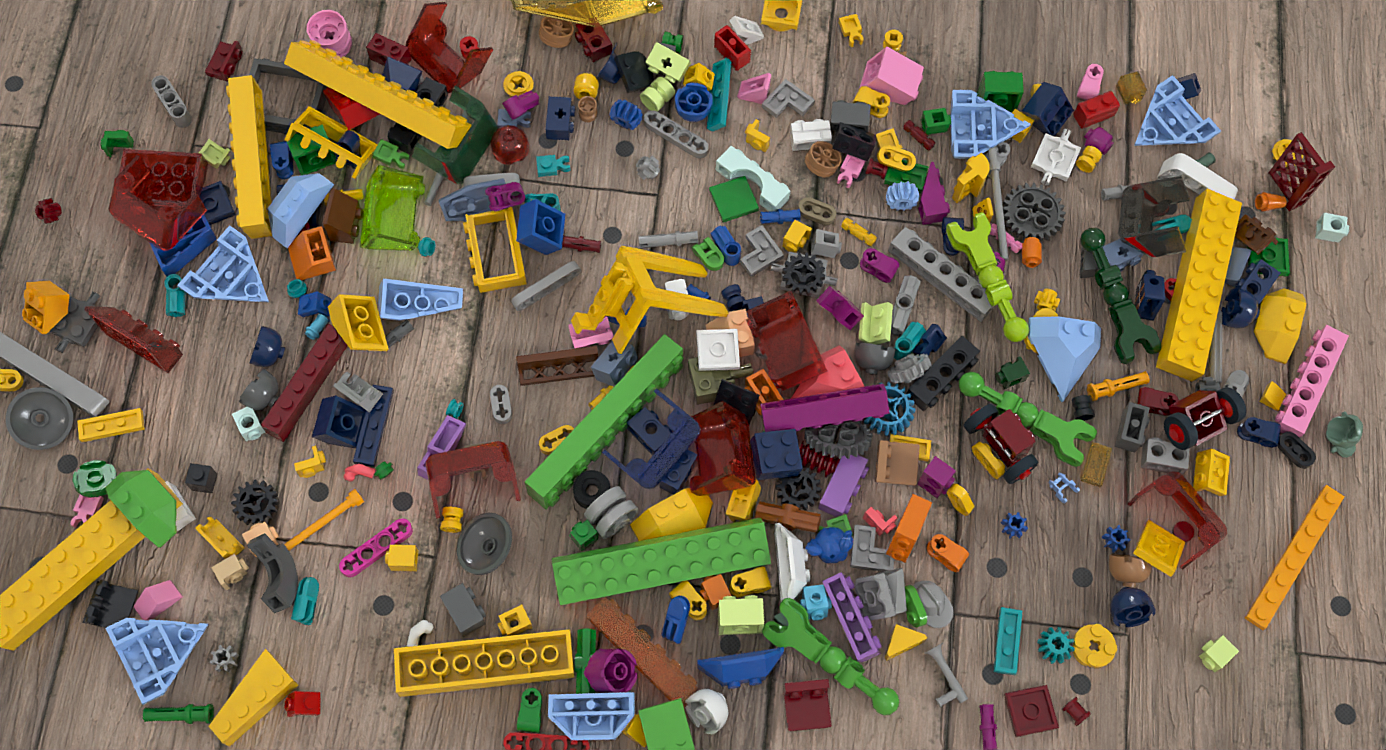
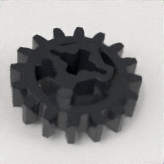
M799 252L797 258L790 256V262H785L784 266L786 268L782 269V273L785 275L782 277V280L787 281L786 288L792 287L791 293L797 290L799 291V296L803 292H806L807 296H809L810 290L816 293L817 286L822 287L823 282L821 280H825V274L822 273L825 272V267H820L822 264L821 260L815 261L816 255L810 258L808 252H806L805 256H801ZM802 272H806V276H801Z
M807 468L805 471H801L798 476L778 478L777 482L780 484L776 485V490L779 491L777 498H783L781 504L788 503L798 508L802 507L804 511H807L808 504L813 507L815 505L814 500L818 501L820 497L817 493H821V487H817L820 484V480H814L816 473L810 475L809 468ZM807 480H808L809 483L811 484L812 489H811V487L808 486ZM802 483V488L795 495V489ZM785 488L789 491L790 497L786 494Z
M254 480L252 485L245 482V488L239 486L240 493H234L233 496L236 500L231 502L236 507L232 511L237 515V518L240 521L244 520L246 525H249L251 521L253 525L257 524L258 521L266 522L265 518L267 517L272 520L271 513L278 511L274 505L280 504L278 499H275L278 494L276 491H273L272 485L267 486L265 481L259 484L257 480Z

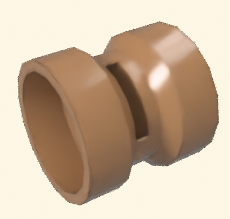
M582 97L578 102L579 117L584 122H592L597 118V102L593 97Z

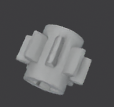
M643 156L636 164L638 168L637 175L643 180L646 177L648 179L655 178L660 171L659 161L653 156L650 158Z
M219 645V649L216 652H211L214 656L210 664L217 665L216 671L220 672L223 668L229 673L231 667L238 666L235 663V658L239 657V654L232 653V646L229 645L225 649ZM222 657H228L226 661L221 660Z

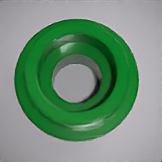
M385 461L375 468L377 471L374 473L375 477L378 476L380 480L387 477L394 471L392 468L393 464L391 462L387 464Z

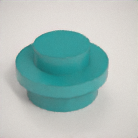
M424 237L419 242L418 250L421 256H431L435 252L436 244L430 237Z
M300 279L292 280L287 285V293L292 298L301 297L307 291L306 283Z

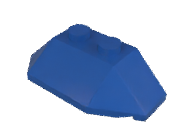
M784 647L697 660V668L722 687L727 686L728 689L741 687L740 684L749 683L750 686L762 684L763 680H766L783 656Z

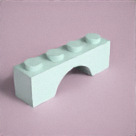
M730 146L716 160V171L729 181L746 176V179L755 182L761 191L759 204L769 212L781 209L788 202L790 197L789 188L784 183L774 179L770 172H765L754 160L748 159L741 150Z

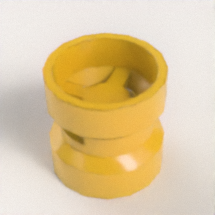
M1087 146L1083 150L1082 156H1079L1076 166L1083 172L1091 173L1096 166L1095 163L1100 161L1102 153L1093 146Z
M444 507L442 509L444 519L441 522L440 529L449 533L461 532L462 524L460 520L463 517L464 510L458 507Z

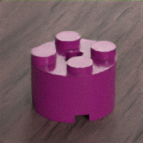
M598 649L589 659L584 675L591 687L599 693L628 692L636 682L637 673H635L634 665L637 666L634 656L627 650Z

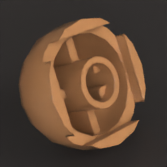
M1123 554L1109 555L1111 575L1116 580L1123 582L1122 586L1136 587V583L1144 582L1149 578L1152 565L1140 557Z

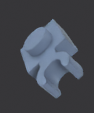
M498 109V130H517V125H521L524 128L531 127L530 121H524L526 118H531V112H526L520 117L511 120L505 109Z

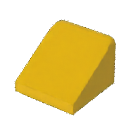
M1271 381L1266 386L1259 402L1279 411L1286 393L1275 382Z

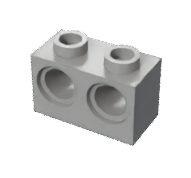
M1148 438L1142 447L1141 468L1183 475L1188 470L1190 448L1180 450L1173 446L1171 442L1163 441L1161 438ZM1151 450H1155L1159 456L1153 455ZM1172 454L1177 455L1179 460L1174 459Z

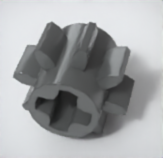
M1202 377V380L1195 385V392L1199 390L1218 391L1221 389L1219 382L1213 380L1212 377Z

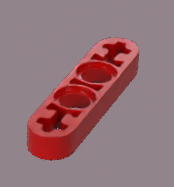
M512 732L507 734L503 741L506 750L523 749V745H516L515 749H511L508 741H512L513 737H516L517 742H524L523 738H527L525 743L526 750H531L529 744L531 740L536 738L542 741V747L539 750H552V743L556 740H561L564 743L563 750L568 749V740L571 741V746H577L578 742H582L583 746H586V749L583 750H590L588 740H571L568 736Z

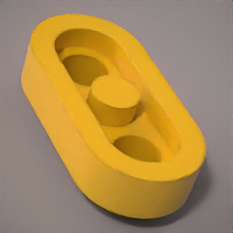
M892 145L883 146L877 153V158L881 164L900 171H909L916 164V158L913 153ZM884 153L889 154V159L884 157ZM902 159L907 160V165L902 164Z
M0 369V391H17L22 387L24 378L18 371Z
M977 442L971 447L975 457L993 478L999 479L1003 476L1005 465L1000 459H996L988 444Z

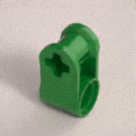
M528 688L522 694L517 720L518 731L537 733L540 731L542 696L535 688ZM531 694H534L535 698L538 699L533 704L526 700L531 697Z

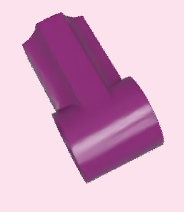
M530 90L520 96L515 95L502 104L511 120H514L525 114L528 110L538 106L539 96L536 92Z

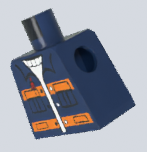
M1147 270L1144 272L1136 288L1135 307L1141 319L1154 321L1165 301L1164 278L1157 276L1154 270Z

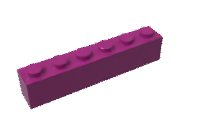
M884 384L760 404L765 432L789 429L800 431L805 427L819 428L823 424L831 423L832 425L842 424L843 421H861L866 417L881 418L884 414H889L887 390Z

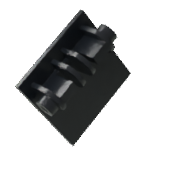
M722 379L712 410L749 426L752 417L755 415V408L760 395Z
M105 580L97 581L82 623L106 628L125 618H129L139 590L109 584Z

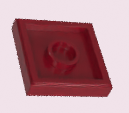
M1047 685L1004 694L1015 738L1059 728Z

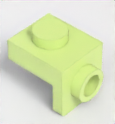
M208 139L197 156L218 169L220 165L225 166L230 159L228 155L230 149L227 148L225 150Z

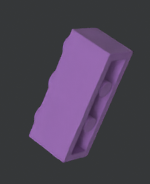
M850 455V459L842 456L818 509L835 517L842 516L843 513L847 515L852 506V503L849 502L852 495L856 497L861 487L858 484L860 477L864 479L869 470V467L866 466L868 459L860 455L857 457Z

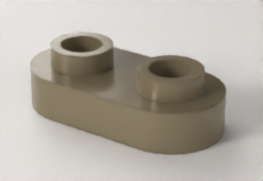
M809 197L802 199L799 203L798 209L802 217L822 225H830L835 221L836 210L833 206Z

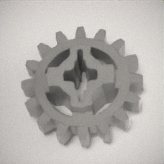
M909 354L897 360L895 366L887 371L890 381L894 383H902L903 381L909 383L923 376L924 370H928L929 366H931V361L927 354H921L920 356L919 354L915 356L914 354Z

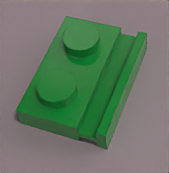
M902 159V164L907 165V161ZM916 163L911 170L906 172L888 167L884 184L892 186L893 183L898 184L900 181L902 183L909 181L910 184H915L921 194L929 166Z

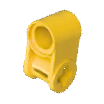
M866 86L859 88L852 103L864 102L871 105V115L877 118L885 117L888 114V106L890 104L888 95Z
M758 567L735 575L729 586L730 593L740 598L771 589L772 586L766 567ZM739 582L740 585H744L743 589H740L739 586L735 587L736 583Z
M687 580L680 582L668 593L671 598L680 595L685 596L689 600L690 618L697 621L705 618L707 614L706 602ZM693 606H696V607H700V606H701V611H700V612H699L698 610H695V611H694Z

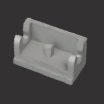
M344 373L333 387L370 412L383 393L356 374L346 382L351 373Z

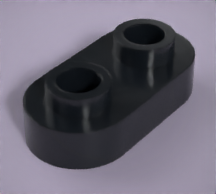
M1285 432L1279 437L1277 447L1297 467L1306 469L1314 464L1316 460L1314 451L1296 434Z

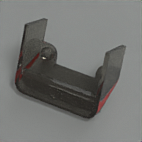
M1182 176L1134 184L1124 189L1118 230L1120 240L1124 244L1150 257L1186 252L1179 227L1152 231L1153 227L1151 225L1153 218L1162 217L1167 214L1170 204L1190 201Z

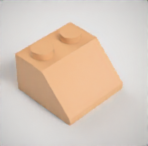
M746 309L728 312L727 317H718L706 324V330L737 329L739 357L754 354L755 344Z

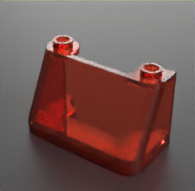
M721 401L684 420V434L688 440L696 443V452L698 454L699 476L696 475L690 479L689 486L692 493L697 496L743 489L755 484L756 478L750 444L749 424L742 412Z

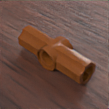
M759 501L755 518H761L766 523H780L789 531L800 529L817 533L821 514L800 510L792 504H782L780 506Z

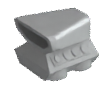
M902 568L882 571L875 575L856 579L855 591L864 605V608L861 609L864 617L868 615L870 620H877L896 616V614L907 611L904 572Z

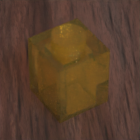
M1138 71L1122 75L1116 85L1124 104L1140 102L1147 91Z

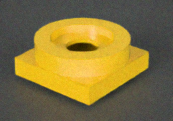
M765 0L761 24L767 25L775 31L797 30L802 0ZM783 8L788 12V15L785 18H779L775 14L776 10Z

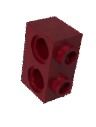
M596 16L586 19L594 25L580 22L575 24L576 32L574 36L578 43L581 42L583 45L582 48L586 57H590L592 62L611 55L613 50L612 42Z

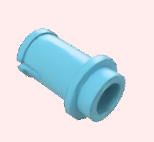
M318 314L310 327H306L305 335L312 340L319 338L320 332L329 322L328 318Z

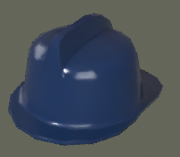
M617 42L607 63L596 79L600 78L616 84L621 78L614 60L617 56L614 53Z

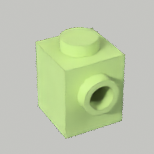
M1222 635L1214 642L1209 640L1201 648L1204 652L1199 657L1206 668L1217 672L1239 651Z

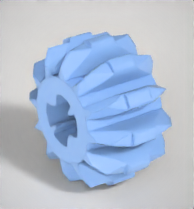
M900 181L898 184L893 183L886 191L887 204L891 209H896V211L911 210L912 207L917 206L919 201L918 188H916L915 184H910L909 181L905 183Z

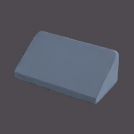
M1232 247L1225 278L1226 284L1235 287L1236 283L1240 281L1252 250Z

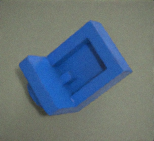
M318 291L299 297L298 315L306 317L319 313L325 317L330 316L328 306L331 303V298Z

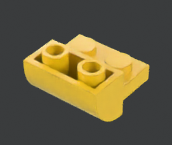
M982 153L976 157H970L966 162V168L957 178L958 182L953 189L954 193L952 196L956 203L970 193L976 198L981 193L989 173V162Z

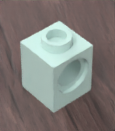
M1323 213L1316 221V239L1339 243L1349 232V225H1347V217Z
M245 407L232 414L241 435L246 441L258 439L261 434L265 433L256 411L252 408ZM249 422H254L251 427L245 428Z

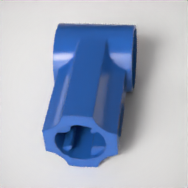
M726 226L716 227L710 235L718 249L722 252L724 262L729 266L737 265L741 259L740 244L733 239Z

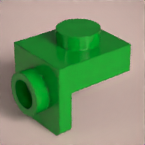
M105 131L100 145L106 155L112 157L114 147L133 148L134 140L128 131Z

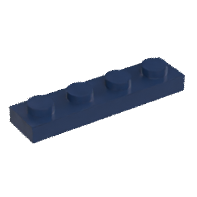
M379 385L372 386L383 393V395L370 412L367 410L365 412L353 458L354 464H363L375 467L394 393L393 388Z

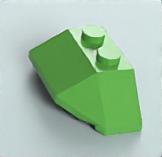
M149 470L121 472L105 487L110 500L133 526L158 548H161L177 533L176 500Z

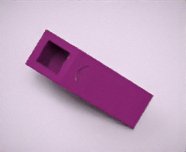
M934 162L930 163L918 206L923 225L942 222L943 217H947L948 213H950L949 203L945 202L944 186L940 185L939 181L940 172L938 168H935Z

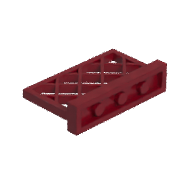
M1300 132L1294 137L1268 173L1288 199L1285 207L1290 212L1304 205L1335 166L1332 161L1324 163L1304 134ZM1311 158L1316 163V165H1312Z

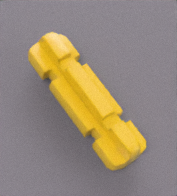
M845 218L841 224L843 229L846 231L850 230L849 233L861 241L865 240V243L869 246L874 245L877 240L875 235L872 233L868 234L869 231L857 223L853 224V221L849 218Z

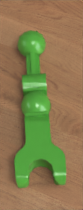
M965 373L959 380L960 391L965 396L976 397L979 395L997 405L996 408L999 415L1011 409L1013 413L1020 417L1021 423L1025 428L1030 427L1029 430L1053 446L1058 459L1074 467L1081 466L1084 455L1075 448L1073 441L1076 438L1086 442L1095 439L1097 430L1083 420L1066 422L1042 409L1038 411L1033 403L1022 402L1023 399L1013 392L1005 391L1002 395L986 386L983 377L979 373Z
M784 598L782 600L780 612L787 618L788 626H782L774 621L764 624L762 634L777 647H793L805 657L814 661L815 664L819 661L821 668L825 672L836 674L834 678L842 686L851 689L855 685L872 699L873 708L877 713L891 715L897 711L899 697L893 689L889 687L879 688L864 677V667L850 656L847 659L842 649L830 646L832 642L809 623L807 610L791 598Z

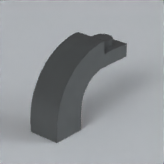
M264 533L251 539L247 547L260 559L268 573V586L261 600L274 613L289 608L294 601L298 589V575L294 560L283 543L276 545Z

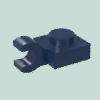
M931 324L921 337L923 343L916 346L913 353L915 355L919 354V356L920 354H927L929 356L930 352H937L947 339L938 324Z

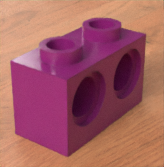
M935 456L923 471L917 485L938 499L941 493L946 495V492L955 481L953 475L956 470Z

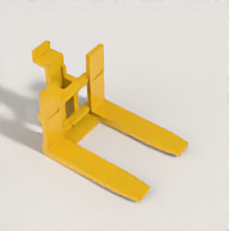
M621 245L611 270L607 276L604 275L600 282L601 287L588 313L575 312L571 323L575 332L580 334L582 329L595 331L605 316L616 317L620 326L612 341L617 352L622 354L648 308L651 306L719 317H727L729 313L722 303L656 288L646 270L652 269L706 278L708 274L702 264ZM631 291L635 301L625 315L622 305Z

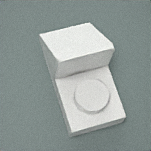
M737 16L729 20L733 26L732 30L746 45L764 38L757 22Z

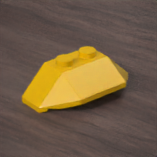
M1283 288L1266 294L1261 301L1254 333L1266 358L1283 364L1287 363L1299 338L1307 305L1303 294Z
M703 485L685 488L648 508L630 524V527L638 541L706 528L713 502Z

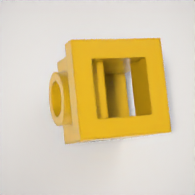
M794 220L783 239L782 247L788 252L797 253L798 249L803 248L807 240H809L812 228Z
M523 605L499 615L501 622L497 625L502 635H518L533 628ZM513 621H517L518 625L512 628L510 624Z

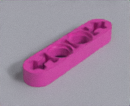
M404 518L398 519L348 554L339 564L342 574L346 577L356 576L383 557L386 551H389L390 545H399L408 539L413 532L411 523ZM400 525L407 526L405 533L399 532ZM392 530L394 534H396L398 539H394L393 535L390 533ZM384 536L391 538L390 544L386 547L379 544L380 539ZM364 550H373V556L370 559H363L362 552ZM358 556L359 560L363 564L360 565L358 562H356L357 560L355 559V557ZM347 563L354 564L352 571L345 570Z

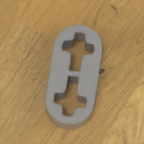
M496 385L490 391L493 416L497 423L506 424L512 419L509 392L505 386ZM501 391L503 394L502 402H499L498 397L496 396L498 394L497 392ZM500 407H504L506 413L504 418H501L499 415Z

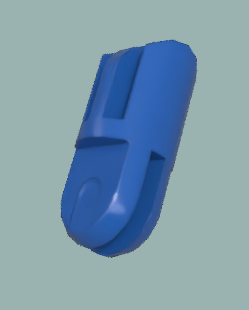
M679 595L671 599L661 637H666L677 644L682 642L690 611V602L685 596Z

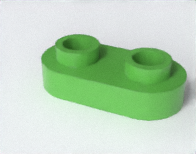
M912 585L905 586L908 622L916 628L926 625L927 614L915 587Z

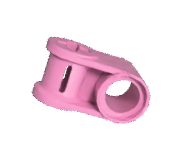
M1091 64L1088 66L1080 84L1077 98L1088 100L1098 96L1103 76V68L1100 65Z

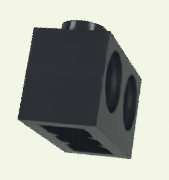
M840 122L833 137L832 149L868 161L875 147L876 134Z

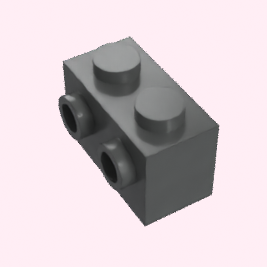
M844 100L833 101L830 130L836 131L839 123L842 122L868 132L871 105L864 102L847 103Z
M1133 402L1127 404L1122 412L1114 447L1134 453L1139 447H1143L1146 438L1144 431L1148 427L1150 417H1148L1149 407Z
M461 583L440 596L463 637L486 624L483 619L486 617V614L481 605L476 607L473 599L476 597L470 587L465 588L464 584Z

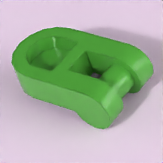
M709 237L703 239L701 244H695L691 247L693 253L699 257L709 270L717 271L723 267L724 256Z

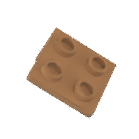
M879 440L875 482L915 486L917 484L919 444Z

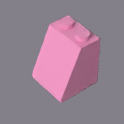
M885 47L867 61L860 87H869L872 90L888 95L890 102L906 105L914 101L918 96V87L923 79L924 67L891 48Z

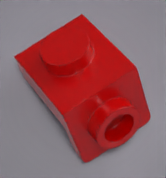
M294 691L289 694L284 704L287 717L295 715H320L321 692Z

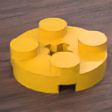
M1100 624L1086 625L1079 629L1073 637L1074 642L1072 646L1075 648L1073 655L1080 664L1086 667L1102 668L1113 660L1117 652V645L1113 635ZM1090 641L1096 642L1099 645L1098 652L1095 649L1090 650Z

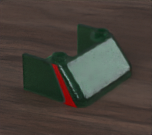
M455 86L449 101L465 110L467 115L475 120L457 149H447L440 146L434 153L417 143L412 157L453 183L463 184L464 178L471 175L497 134L498 126L481 101Z

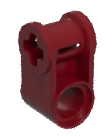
M1143 387L1139 389L1137 404L1149 407V413L1169 416L1171 415L1169 406L1179 401L1174 393Z

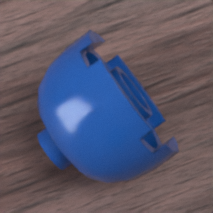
M688 83L682 89L680 87L677 90L675 108L678 115L689 122L701 121L709 115L712 109V94L707 90L706 86L699 83Z

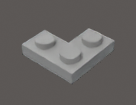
M785 79L762 103V108L775 118L787 106L804 116L814 105L815 99Z
M763 225L746 234L745 238L755 251L742 257L740 263L750 277L771 266L772 262L776 263L784 258V254Z
M854 526L851 568L874 571L894 569V559L886 554L888 549L874 548L876 527Z

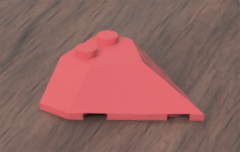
M839 345L820 355L790 399L865 386L845 349Z

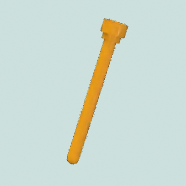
M353 489L348 493L347 500L284 545L290 551L351 506L355 507L356 505L358 507L365 501L356 489Z

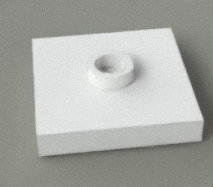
M737 329L696 331L699 371L740 369Z

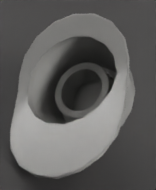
M931 581L915 583L913 586L927 614L926 624L933 628L947 626L953 617V607L942 589Z

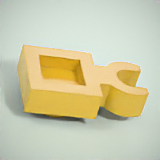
M857 14L839 18L838 23L843 36H849L850 47L854 46V40H858L860 45H862L863 36L860 34L862 33V27Z

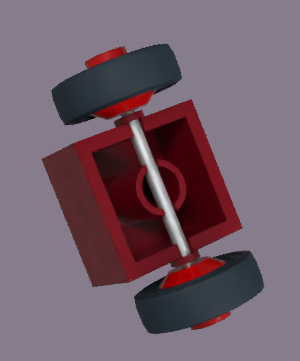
M1229 387L1218 391L1199 390L1169 406L1171 415L1164 421V431L1173 446L1180 450L1189 449L1227 430L1226 423L1236 424L1243 420L1246 416L1245 402L1237 391Z
M988 404L972 412L963 426L969 434L975 433L980 429L985 430L982 436L1007 468L1010 467L1003 474L1004 479L1009 485L1020 479L1024 480L1039 463L1033 454L1027 455L1036 442L1034 435L1022 425L1020 417L1013 413L1011 409L995 418L999 412L993 404Z

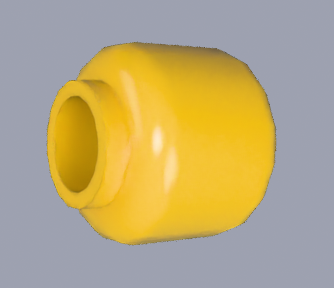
M589 73L578 75L574 83V95L579 100L585 96L595 99L599 87L598 79Z

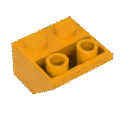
M51 281L26 282V289L24 290L25 305L22 310L23 320L41 334H47L68 314L69 294Z

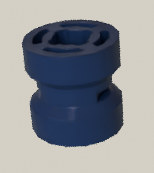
M738 284L730 285L721 291L723 299L727 301L726 306L729 311H737L742 308V301L745 300V297L741 296V288Z

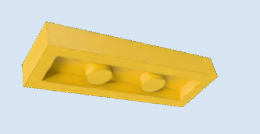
M141 408L77 421L79 440L81 442L145 430Z

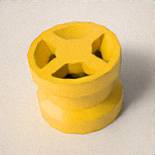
M898 30L887 31L883 41V48L892 47V50L899 51L903 41L902 33Z

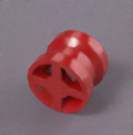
M472 36L461 39L459 46L462 57L466 60L476 59L480 53L478 41Z

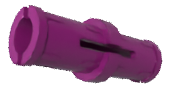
M979 705L981 714L979 729L982 731L983 750H997V725L994 719V705Z

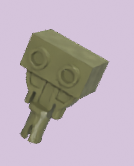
M698 357L688 359V371L696 404L714 402L722 379L735 384V379L751 376L753 374L752 364L740 365L739 370L699 371Z

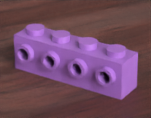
M841 572L822 581L857 660L863 663L880 655L879 648L882 645L877 635L873 636L870 630L873 625L868 615L865 617L861 609L864 608L860 597H855L852 589L855 586L851 577H846Z

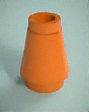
M1266 192L1258 194L1255 198V207L1261 211L1284 208L1287 203L1285 196Z

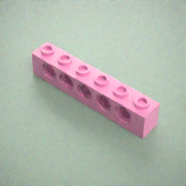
M1328 325L1322 330L1318 329L1312 338L1315 342L1313 346H1309L1305 353L1307 359L1301 363L1297 370L1300 374L1298 378L1292 381L1290 385L1292 391L1283 400L1284 409L1283 411L1280 410L1275 418V421L1281 426V433L1292 432L1299 438L1305 434L1349 335Z

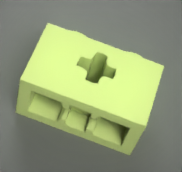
M656 42L646 60V64L649 66L648 70L657 75L659 72L666 75L664 78L673 84L675 81L681 83L691 65L690 60ZM670 61V63H671L672 66H671V67L667 66L666 69H665V66H664L663 63H664V62L668 63V62Z

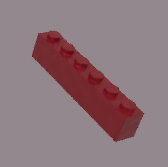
M327 325L262 422V428L272 437L282 442L286 440L348 345L334 326Z

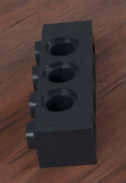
M428 77L417 87V97L433 101L434 105L438 108L442 107L448 97L446 86ZM396 122L394 127H391L388 131L389 143L398 146L399 150L411 155L422 135L412 130L404 131L409 128Z
M961 336L924 372L923 376L919 377L908 388L906 394L911 393L910 400H914V404L923 412L928 407L933 408L939 401L938 397L941 394L946 395L952 388L951 384L955 380L958 382L968 367L973 368L979 361L977 357L980 350L964 336ZM953 359H959L962 364L955 363ZM940 372L947 373L949 377H943ZM928 385H931V386H933L936 390H935V391H931V390H929V389L927 388V386H928Z

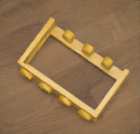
M310 106L294 123H291L284 139L288 142L299 132L304 135L300 143L302 148L306 149L312 140L322 145L318 153L320 158H325L329 150L339 155L336 162L338 168H343L347 160L355 163L357 167L352 175L354 179L369 163L378 145L355 132L360 138V153L362 156L360 158L303 126L304 124L311 128L323 125L327 136L336 142L339 141L345 131H348L341 123Z
M508 207L500 211L473 215L465 214L467 222H463L465 234L469 233L470 238L466 240L468 251H472L473 257H469L471 269L475 268L476 274L472 275L474 287L478 286L480 293L526 285L520 245L516 241L517 229L513 208ZM506 220L515 273L484 279L475 226Z

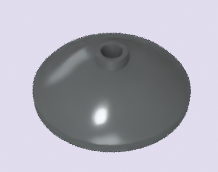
M36 387L21 392L11 401L6 412V426L11 437L20 445L34 450L49 449L58 445L68 436L73 425V412L69 402L63 395L49 388ZM42 414L44 416V420L42 422H38L36 420V415Z
M483 513L474 517L462 530L457 543V557L463 569L474 575H485L496 570L504 562L511 548L512 531L509 523L505 518L496 513Z

